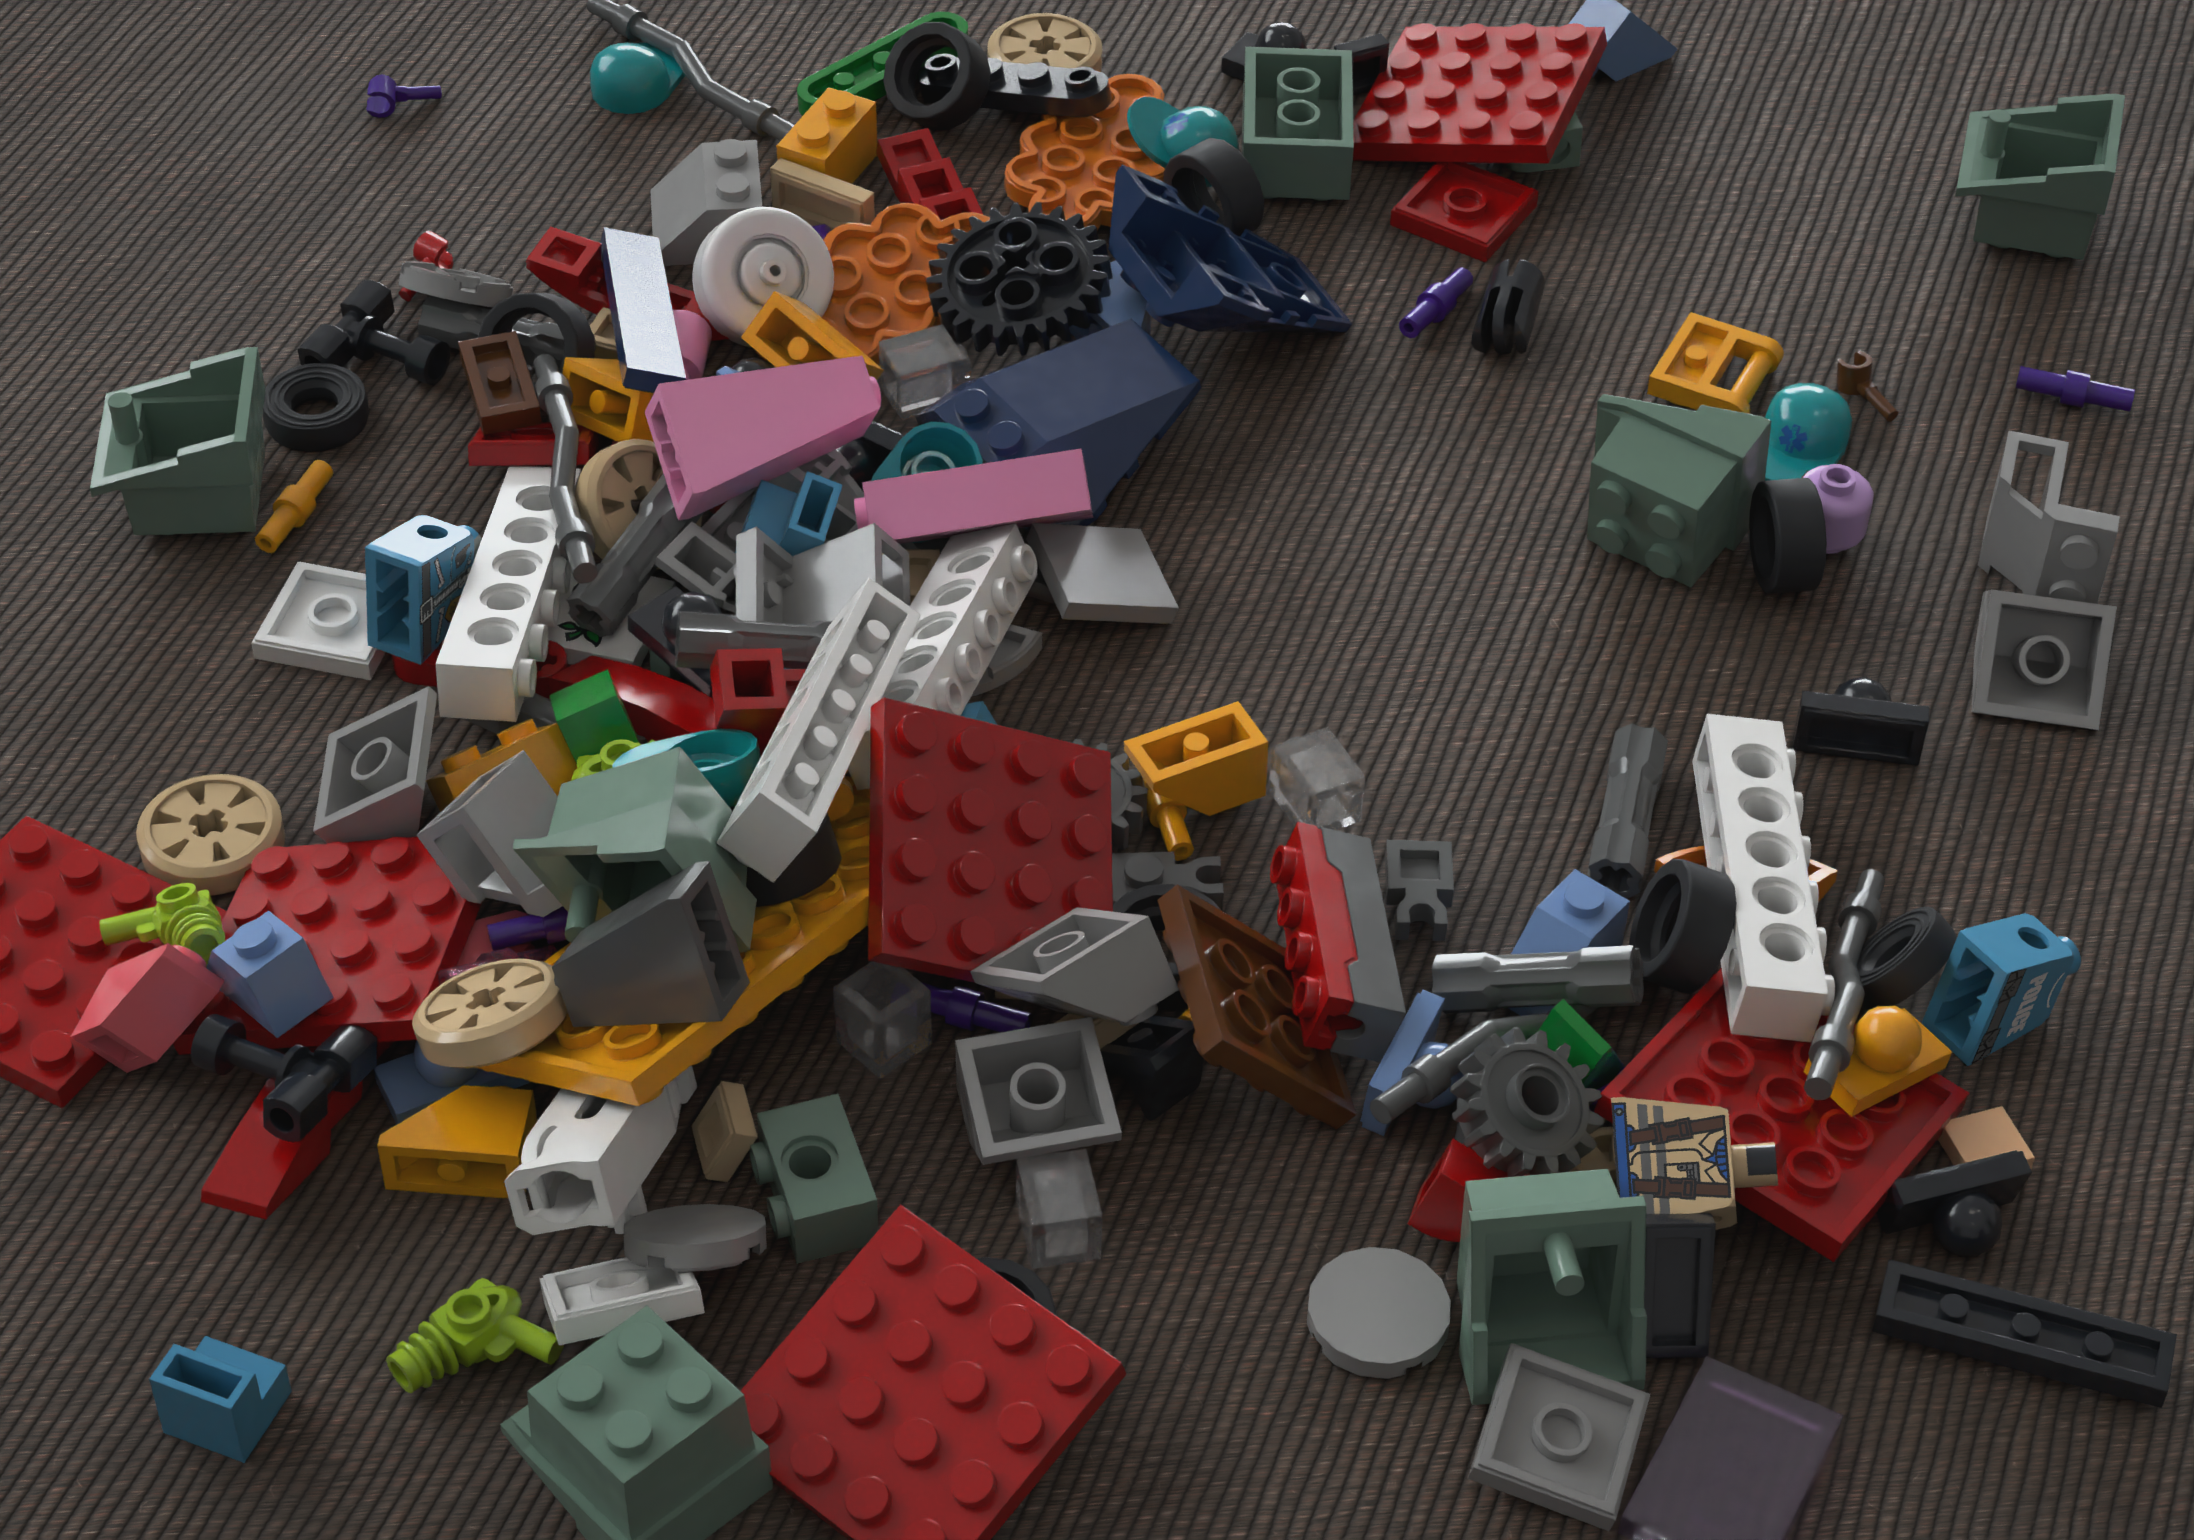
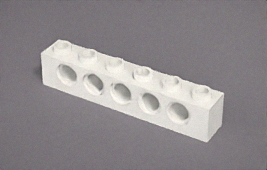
M524 465L509 466L436 661L440 717L516 722L524 697L534 696L537 681L536 661L545 662L549 640L548 627H556L558 624L560 612L559 593H568L571 579L569 561L561 556L555 539V531L558 524L549 498L552 467ZM576 469L574 496L581 469Z
M1016 523L953 535L949 538L910 605L912 609L921 614V617L882 698L886 697L961 716L1038 575L1034 551L1029 545L1024 543ZM871 721L848 767L857 790L870 788Z
M871 578L866 580L828 626L717 841L718 845L733 854L740 863L753 868L773 883L818 832L871 721V706L881 700L921 617V614Z
M1706 714L1692 762L1707 868L1727 874L1735 886L1737 904L1734 926L1727 949L1721 959L1730 1032L1736 1035L1812 1042L1821 1015L1828 1016L1831 1011L1835 996V982L1833 976L1825 974L1823 962L1826 954L1827 936L1825 928L1817 927L1815 915L1818 907L1819 889L1817 882L1810 881L1807 870L1810 863L1811 842L1809 836L1801 835L1800 824L1803 815V796L1801 792H1796L1793 788L1796 768L1795 751L1786 747L1783 723L1780 721Z

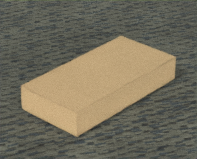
M780 158L770 167L772 207L783 209L798 215L811 226L826 224L832 230L837 226L847 223L871 225L875 219L874 192L783 158Z

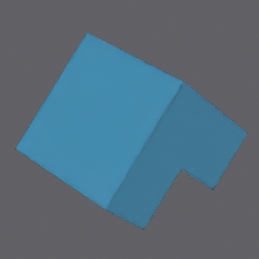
M808 471L797 493L761 480L751 502L741 533L757 526L792 556L817 547L825 541L843 485Z
M208 1336L203 1338L195 1351L173 1344L149 1378L163 1433L245 1463L292 1392L285 1364Z

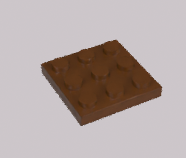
M1179 885L1174 886L1157 901L1166 928L1163 931V937L1175 959L1180 977L1178 981L1179 992L1188 1005L1195 1028L1193 1041L1200 1055L1209 1064L1215 1067L1222 1066L1246 1079L1256 1090L1260 1092L1268 1091L1286 1101L1301 1115H1311L1336 1130L1355 1117L1357 1113L1338 1054L1330 1052L1327 1048L1321 1050L1304 1046L1300 1018L1295 1016L1292 1010L1295 989L1292 972L1285 968L1286 948Z

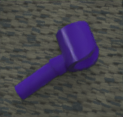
M383 74L376 75L368 84L367 94L371 97L367 100L366 109L374 117H387L394 112L396 102L441 99V86H397L395 81L389 76Z

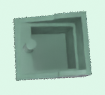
M2101 94L2058 98L2057 105L1970 112L1955 197L1981 196L1973 241L1987 243L1998 248L2011 247L2045 253L2056 258L2069 257L2083 260L2097 215H2105L2116 172L2125 95Z
M245 347L196 360L190 363L189 371L106 393L90 492L91 496L94 497L115 490H121L134 535L256 531L265 459L262 415L266 391L258 347Z
M1603 394L1597 401L1595 456L1591 461L1587 540L1596 543L1609 553L1620 554L1646 566L1661 577L1671 578L1692 587L1725 547L1734 551L1749 531L1752 494L1757 483L1765 481L1771 420L1758 415L1701 405L1697 411Z
M681 747L561 784L548 836L535 839H514L513 850L568 911L565 937L571 943L584 928L692 864L709 861L739 952L742 953L750 950L757 899L746 887L747 866L740 863L733 854L717 844L733 811Z
M1608 1169L1465 1181L1457 1271V1287L1462 1307L1459 1357L1472 1405L1491 1403L1503 1360L1511 1343L1635 1389H1644L1647 1315L1644 1309L1646 1203L1643 1196L1620 1198Z
M647 1305L527 1391L528 1405L500 1424L504 1436L576 1521L577 1529L586 1540H705L773 1488V1480L769 1474L771 1472L769 1446L751 1430L744 1394Z

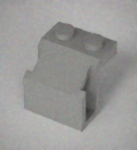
M2008 431L1986 520L1978 566L1986 573H1989L1991 565L2021 589L2022 594L2097 604L2117 536L2120 516L2058 504L2069 442ZM2017 450L2053 456L2039 508L2010 487Z
M875 523L795 556L790 555L757 526L736 535V563L733 568L736 581V614L734 616L740 620L806 625L818 620L833 621L868 578H871L910 606L909 552Z
M524 750L479 776L417 834L419 840L461 897L469 902L480 904L485 898L519 904L527 914L544 917L563 906L513 850L514 839H535L548 836L558 798Z

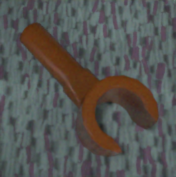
M1857 351L1854 354V365H1849L1839 358L1837 364L1838 390L1848 395H1861L1888 422L1893 421L1899 412L1871 381L1872 357L1865 352Z

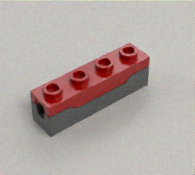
M1297 822L1286 846L1279 845L1275 850L1270 866V881L1277 885L1279 897L1277 922L1279 926L1284 927L1287 946L1284 962L1286 970L1292 972L1295 989L1292 1010L1293 1014L1300 1018L1304 1046L1321 1050L1327 1048L1330 1052L1381 1062L1406 1014L1371 839L1323 827L1318 829L1315 825Z

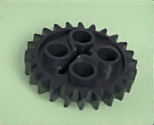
M1018 202L1013 203L1010 215L1002 216L995 207L990 208L989 221L982 222L974 216L969 217L971 226L969 232L953 228L951 230L953 244L939 243L937 250L940 259L929 261L931 276L926 278L934 317L940 318L942 330L944 332L954 330L956 342L959 344L973 338L975 351L981 352L990 343H995L998 356H1003L1009 345H1017L1021 356H1024L1029 350L1030 343L1038 342L1045 351L1050 350L1049 338L1054 335L1069 342L1071 340L1069 327L1074 325L1079 328H1089L1087 313L1101 314L1103 312L1101 298L1111 295L1109 280L1113 279L1105 240H1099L1095 225L1084 228L1081 214L1078 213L1065 220L1063 206L1056 207L1049 215L1043 214L1041 202H1036L1029 213H1022Z

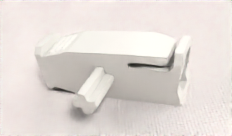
M692 1066L688 1067L664 1086L663 1092L656 1099L640 1106L628 1105L561 1088L526 1137L522 1148V1164L511 1172L504 1181L516 1227L532 1235L588 1225L608 1226V1228H614L616 1234H624V1224L637 1215L648 1212L641 1185L676 1133L681 1104L687 1103L697 1088ZM526 1188L529 1191L533 1210H529L524 1192Z

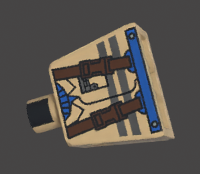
M1626 1097L1611 1098L1617 1192L1620 1198L1643 1196L1646 1203V1214L1711 1213L1716 1223L1715 1230L1731 1227L1737 1223L1734 1188L1778 1186L1775 1142L1731 1145L1728 1109L1717 1106Z

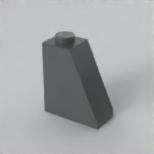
M709 861L692 864L584 928L552 966L555 985L560 989L573 1027L722 1021L750 983Z

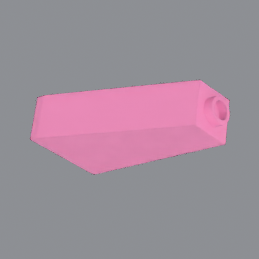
M863 355L658 384L645 410V415L678 521L697 516L759 486L761 480L768 482L864 436L881 407V392L877 380L869 376Z
M1082 449L862 482L864 497L854 499L858 529L875 523L899 544L947 538L953 535L1016 523L1018 528L1030 527L1032 523L1052 524L1093 518Z

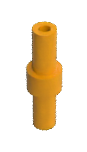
M322 460L313 461L296 485H288L273 503V515L255 537V543L261 550L267 553L275 552L293 527H301L316 508L315 498L333 476V469L328 463Z
M1143 778L1144 786L1148 788L1147 814L1151 824L1160 829L1168 852H1174L1176 861L1187 859L1192 855L1194 847L1184 822L1187 814L1186 806L1154 793Z

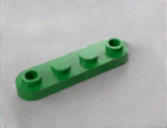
M951 12L929 13L806 77L797 87L798 110L803 116L828 87L847 91L855 96L872 101L887 95L883 81L886 60L894 44L908 30L925 22H944L968 35L967 21L962 16ZM944 47L932 53L922 63L921 67L925 66L926 61L935 55L952 54L958 57V53L950 47Z

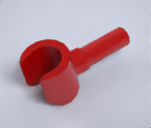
M426 231L417 239L413 249V255L417 261L434 263L439 268L451 269L453 267L452 254L446 251L449 245L446 239L432 231ZM404 287L399 291L400 297L405 301H410L417 293Z

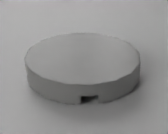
M405 261V263H402L398 285L423 294L487 307H494L498 302L512 296L513 292L511 284H507L505 280L461 268L459 271L439 268L434 263Z
M700 1204L657 1209L637 1215L624 1224L625 1257L636 1265L645 1268L649 1266L648 1256L664 1258V1268L673 1269L676 1272L709 1271L742 1264V1261L750 1259L749 1248H752V1252L759 1255L767 1249L765 1216L755 1210L733 1205Z
M1366 1247L1344 1252L1321 1268L1310 1285L1307 1326L1312 1338L1314 1334L1316 1340L1322 1345V1353L1334 1365L1358 1376L1389 1379L1405 1375L1406 1368L1414 1367L1421 1362L1423 1367L1436 1358L1448 1338L1451 1299L1442 1279L1424 1261L1397 1249Z

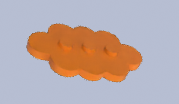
M1116 75L1108 79L1112 96L1111 104L1100 113L1078 118L1042 114L1041 122L1027 127L1021 133L1020 155L1014 157L1006 165L1004 188L1007 196L1015 203L1018 202L1019 205L1027 207L1028 213L1036 202H1041L1043 214L1049 215L1056 207L1063 206L1065 220L1079 213L1082 215L1084 228L1095 225L1098 231L1100 225L1111 227L1115 177L1122 164L1164 182L1165 168L1151 160L1139 148L1131 135L1127 122L1128 109L1137 99L1141 97H1154L1164 101L1162 87L1154 80L1142 75Z
M900 203L889 206L878 213L871 225L847 223L837 226L828 232L823 240L833 263L834 288L830 303L822 318L878 365L887 352L909 355L922 351L930 345L937 329H942L940 318L934 317L926 278L931 276L929 261L940 259L937 250L939 243L953 244L951 235L953 228L969 232L971 230L969 217L974 216L982 222L989 221L990 217L980 213L964 212L940 220L927 207L916 203ZM755 350V352H756L763 360L769 362L767 359H765L761 354H759V353Z

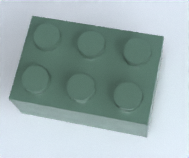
M1245 47L1242 155L1251 164L1260 182L1264 199L1282 197L1310 198L1318 201L1331 199L1349 200L1354 149L1352 50Z

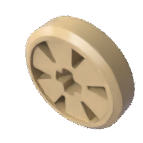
M1036 13L1012 19L999 26L989 38L987 58H997L1001 62L1022 64L1041 62L1047 66L1064 68L1091 67L1095 71L1101 72L1102 42L1098 34L1091 27L1079 20L1060 14Z
M630 439L609 446L596 453L586 463L579 475L575 499L581 518L589 523L596 542L594 552L601 559H604L637 514L632 509L631 501L643 500L663 475L655 444L652 441ZM702 516L700 517V519H699V520L697 521V523H696V525H698L700 528H701Z
M229 774L197 776L168 787L146 806L139 818L136 831L142 863L148 874L171 885L192 883L196 886L197 891L207 889L210 896L237 890L245 871L251 868V863L257 854L270 847H284L285 844L282 814L273 794L253 780Z
M506 959L471 968L442 983L418 1007L412 1020V1026L421 1051L430 1062L451 1068H477L509 1060L534 1048L556 1030L568 1012L560 989L555 985L552 965L531 959Z

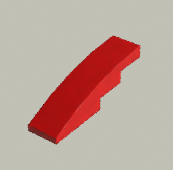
M929 128L877 141L876 154L900 203H916L927 207L940 220L964 212L983 214L972 188H963L950 157L942 159Z
M591 655L548 677L551 694L608 669L636 734L645 737L647 743L650 740L658 741L716 729L712 697L685 683L640 666ZM759 749L761 756L765 749Z
M393 1041L377 1042V1059L393 1044ZM310 1046L308 1048L314 1052L318 1046ZM269 1078L232 1134L202 1187L201 1202L266 1220L330 1154L331 1129L362 1098L363 1080L350 1092L332 1091L328 1094V1114L301 1141L288 1142L275 1137L263 1126V1099L275 1089V1080Z

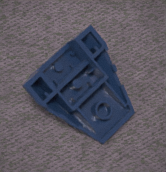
M1123 164L1116 172L1108 250L1123 269L1120 273L1121 278L1130 287L1143 295L1148 302L1145 306L1146 311L1159 323L1167 327H1173L1177 323L1198 332L1346 333L1352 326V322L1299 258L1248 229H1245L1240 237L1233 234L1228 227L1216 223L1220 217L1219 213L1205 205L1197 214L1184 205L1176 195L1178 192L1175 188L1159 179Z
M1129 319L962 383L915 417L919 425L929 422H944L965 430L977 443L983 464L1082 449L1093 518L1052 524L1088 526L1097 520L1108 505L1105 498L1122 477L1129 479L1139 467L1137 458L1152 439L1157 438L1160 440L1202 387L1198 378L1135 321ZM1031 526L1024 528L1029 532Z

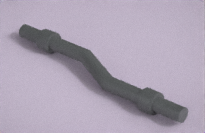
M588 0L587 10L611 23L615 32L632 41L640 39L674 57L698 95L741 119L743 127L762 137L770 135L781 141L795 125L780 117L777 109L759 99L750 101L715 82L688 41L648 21V16L643 11L629 4L621 6L611 0Z
M542 354L535 358L533 367L537 377L535 393L540 408L549 415L555 435L549 498L558 524L555 531V539L561 556L569 561L574 579L582 584L589 583L598 575L593 557L596 542L589 523L581 518L574 496L579 431L571 409L573 393L568 379L559 372L555 358L549 354Z
M1867 869L1860 874L1854 893L1849 894L1844 899L1838 916V924L1841 930L1828 964L1830 975L1834 978L1836 996L1826 1025L1821 1026L1815 1032L1808 1053L1812 1064L1805 1081L1804 1090L1809 1097L1815 1100H1825L1831 1096L1838 1073L1844 1071L1849 1066L1855 1048V1038L1852 1032L1865 997L1856 965L1866 937L1871 936L1876 931L1882 913L1879 899L1885 885V877L1874 869Z
M1570 1005L1583 1019L1600 1008ZM1551 1010L1547 1013L1482 1021L1436 1055L1425 1054L1402 1071V1079L1370 1102L1371 1113L1380 1123L1388 1124L1417 1102L1423 1104L1431 1102L1450 1087L1451 1078L1460 1072L1458 1068L1460 1062L1473 1053L1474 1048L1495 1033L1501 1038L1512 1028L1520 1027L1527 1040L1539 1030Z

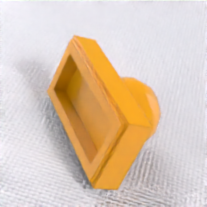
M1897 1006L1875 1007L1868 1010L1856 1023L1854 1033L1852 1034L1855 1038V1048L1849 1066L1844 1071L1838 1073L1830 1097L1852 1117L1945 1069L1952 1051L1905 1008L1901 1009ZM1808 1059L1803 1071L1807 1076L1812 1064L1810 1059Z

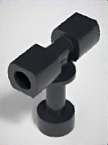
M363 280L340 304L343 318L335 326L321 324L297 349L301 365L327 363L344 367L353 356L367 361L377 353L404 363L405 371L409 378L428 385H435L443 378L450 361V347L442 340L422 334L411 342L384 332L383 324L395 312L391 290L386 286L373 280Z
M211 1014L201 1023L196 1031L191 1046V1060L195 1066L218 1075H226L237 1066L275 1080V1089L263 1099V1126L269 1133L281 1140L298 1142L328 1114V1094L332 1091L350 1092L377 1066V1038L363 1027L345 1025L338 1027L314 1052L308 1047L298 1044L284 1054L246 1040V1028L241 1022L219 1014Z

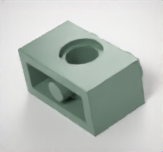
M839 1094L757 1113L759 1142L750 1145L749 1156L757 1184L769 1183L773 1193L772 1197L767 1198V1208L776 1239L788 1237L797 1264L864 1247L878 1231L877 1198Z

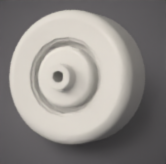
M754 207L730 216L706 236L695 257L692 282L698 306L713 327L729 338V340L751 347L741 336L774 291L804 302L822 317L832 297L834 269L825 242L808 222L798 215L783 209Z

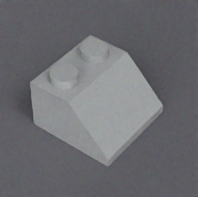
M726 139L720 142L701 143L650 190L653 237L659 238L664 266L694 264L700 245L716 226L740 211L762 207L757 140L739 141L736 139Z
M1992 589L1983 592L1974 649L1972 713L2099 730L2117 607Z
M428 686L329 734L313 832L326 843L379 840L391 837H417L437 693Z
M1076 907L970 971L974 982L981 986L1053 1011L1081 1015L1084 1018L1092 1017V1019L1099 1018L1120 1022L1123 1026L1137 1024L1152 1017L1158 1011L1157 1003L1179 990L1149 916Z
M1092 1017L955 1040L957 1091L969 1142L983 1165L1122 1140V1131Z

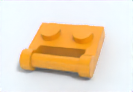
M1690 312L1651 373L1647 394L1698 410L1701 405L1750 414V401L1765 376L1777 369L1784 357V350L1776 340ZM1734 356L1747 361L1746 366L1731 390L1716 386Z

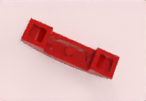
M550 226L527 257L526 268L557 293L598 315L603 307L610 309L603 262L601 261L602 243ZM667 283L673 310L691 311L704 318L712 331L711 341L729 339L718 332L702 314L693 291Z

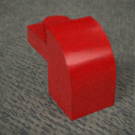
M782 648L718 649L710 666L716 729H738L749 732L757 738L759 749H765L806 669H784Z

